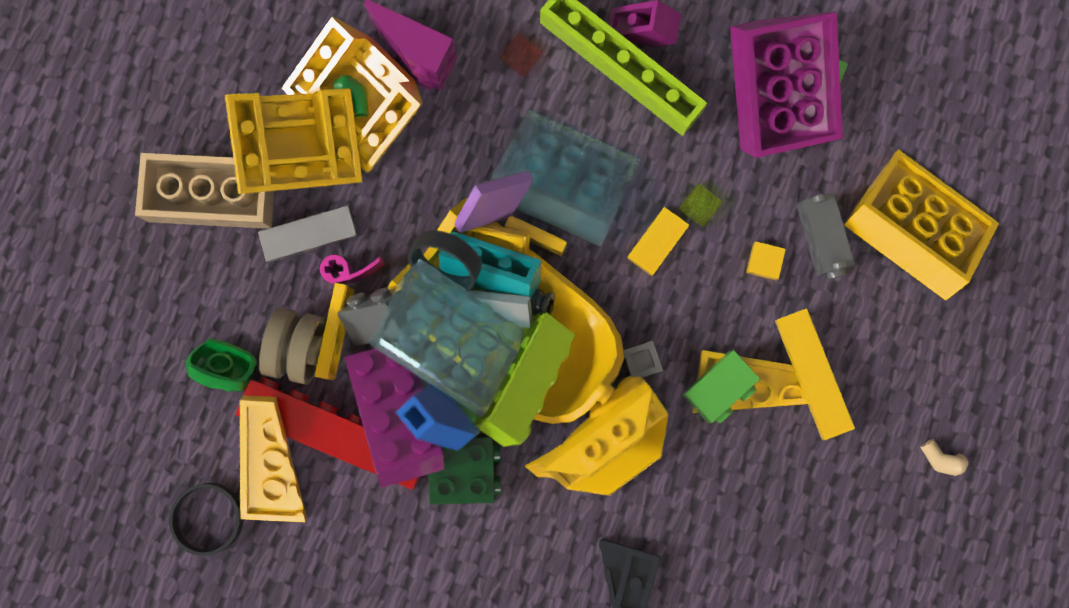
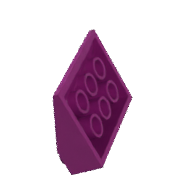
M837 12L763 19L730 26L740 150L755 158L843 139Z

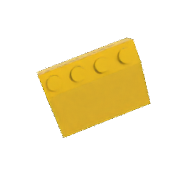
M899 149L859 200L844 223V226L944 300L949 299L970 282L999 225L996 220Z

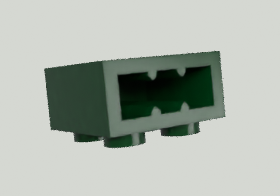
M491 437L472 438L458 451L440 446L443 454L444 470L429 474V505L494 503L495 495H501V476H495V463H500L501 461L500 444H494V439Z

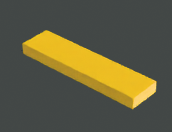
M807 308L775 320L822 440L854 430V425Z

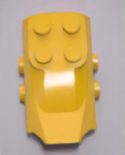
M629 376L623 379L618 384L617 389L612 392L603 404L597 401L591 407L590 417L580 424L561 445L526 464L525 467L537 477L557 480L568 490L610 496L662 457L669 414L653 390L640 376Z

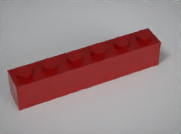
M262 376L261 381L250 379L244 396L276 397L286 437L376 474L360 416L350 413L348 418L337 414L338 407L324 401H320L319 406L307 401L309 395L295 389H291L290 393L278 389L280 386L279 382ZM240 404L235 413L238 417H240ZM420 477L397 484L413 490L417 487Z

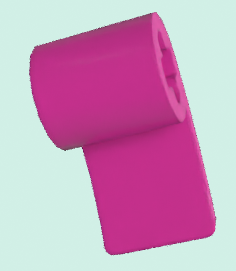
M330 255L322 261L320 273L327 282L334 286L335 283L348 285L378 271L384 266V260L378 257L362 270L353 273L352 266L343 257ZM336 264L343 268V272H339L340 276L337 278L330 273V270H335L334 265Z

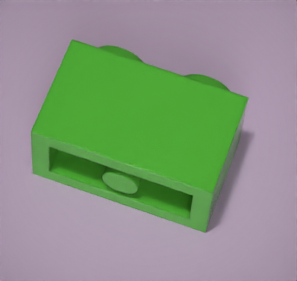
M732 350L727 352L682 393V396L707 423H713L715 420L721 423L733 412L731 406L739 398L744 402L757 390L754 385L760 378Z

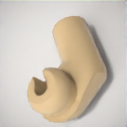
M934 439L920 446L933 469L937 472L957 476L963 474L968 467V459L964 455L943 454Z

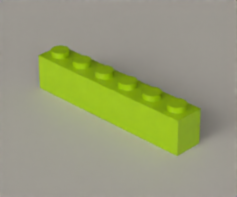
M548 0L540 9V24L681 136L685 135L702 114L707 105L706 101L578 0Z

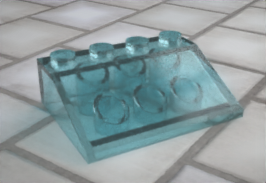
M528 110L493 172L491 180L529 171L534 181L516 209L601 247L641 159Z
M419 258L399 281L370 345L482 417L487 412L519 351L525 330Z

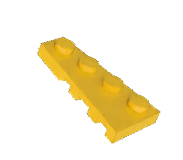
M702 350L697 380L725 354ZM740 356L760 380L754 385L757 390L744 402L739 398L731 406L732 410L808 404L793 365ZM692 407V413H698V412Z
M243 395L240 399V519L305 522L307 518L277 399L276 397Z

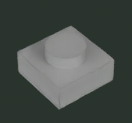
M653 341L623 350L630 376H640L643 378L663 371Z

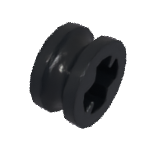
M537 289L534 292L531 300L532 316L536 317L538 314L542 315L545 313L551 315L555 302V294L553 292L544 294L542 289Z

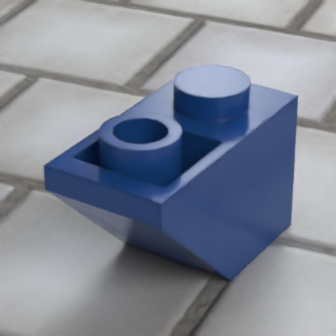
M438 379L412 396L396 412L417 439L457 451L480 432Z

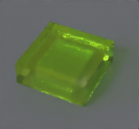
M698 183L678 209L703 228L723 201Z

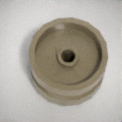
M277 307L268 321L261 345L259 358L261 375L280 379L287 372L289 381L309 385L317 367L326 326L325 318L306 313L299 320L297 311Z

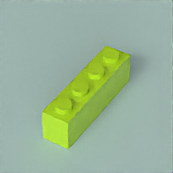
M548 313L533 317L531 327L524 329L474 425L504 447L519 445L524 442L530 434V425L535 415L544 406V397L548 389L558 378L557 371L562 361L571 352L570 345L575 334Z

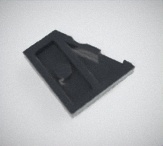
M600 539L599 548L602 553L611 608H647L661 556Z

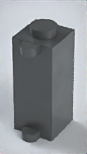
M834 192L820 194L803 200L797 205V209L817 277L827 275L828 280L847 275L846 269L854 266L855 263Z

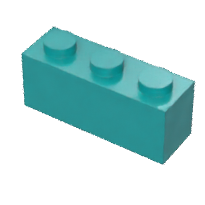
M451 232V234L468 243L481 259L482 270L472 288L482 292L528 296L532 300L534 292L541 283V260L457 232ZM441 250L439 253L440 270L455 276H470L466 267L457 258Z

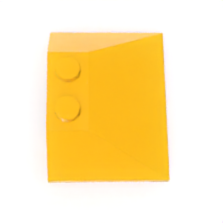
M331 17L282 89L288 95L309 94L319 90L334 89V81L341 75H351L361 83L367 91L368 115L364 117L354 116L360 166L368 173L423 105L415 80L373 38L336 17Z
M350 88L319 90L309 94L260 96L259 93L225 95L239 194L362 182Z

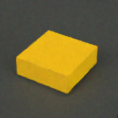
M755 241L752 246L746 273L778 280L786 249Z

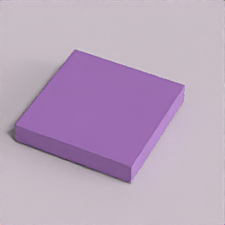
M529 171L476 184L455 220L454 225L459 233L507 219L509 216L511 217L534 181Z

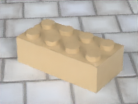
M141 153L135 216L153 223L270 229L272 228L275 191L239 194L234 158Z

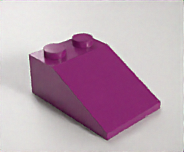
M366 0L364 6L373 27L416 79L415 82L427 90L432 91L434 87L442 91L457 61L453 39L377 3Z

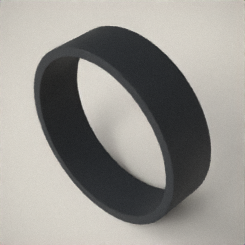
M428 230L420 233L408 253V261L411 268L423 281L449 293H465L472 289L482 270V262L477 252L461 238L444 231ZM431 247L449 253L466 267L470 276H455L438 269L424 257L420 248Z
M215 483L200 484L186 489L176 498L169 514V528L175 542L186 552L198 556L213 555L227 549L239 537L244 523V519H240V500L227 487ZM200 488H212L223 493L231 501L236 514V524L230 539L223 546L215 550H202L190 545L182 536L178 525V513L181 504L189 494Z

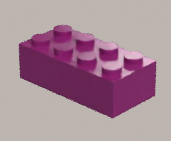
M408 340L346 356L345 361L380 488L444 470L441 447L417 439L396 413L412 396L422 390Z

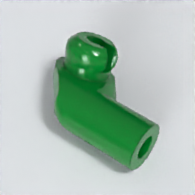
M341 75L335 79L334 89H351L354 116H367L366 88L351 75Z

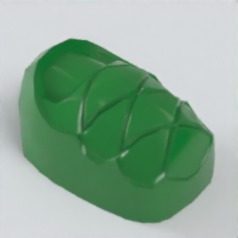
M209 338L188 355L185 367L188 376L201 385L212 389H222L227 392H245L250 379L253 380L256 374L257 361L251 353L235 345Z

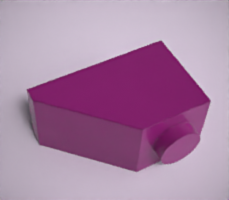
M655 0L611 8L608 25L631 43L652 47L676 44L681 14L663 2Z

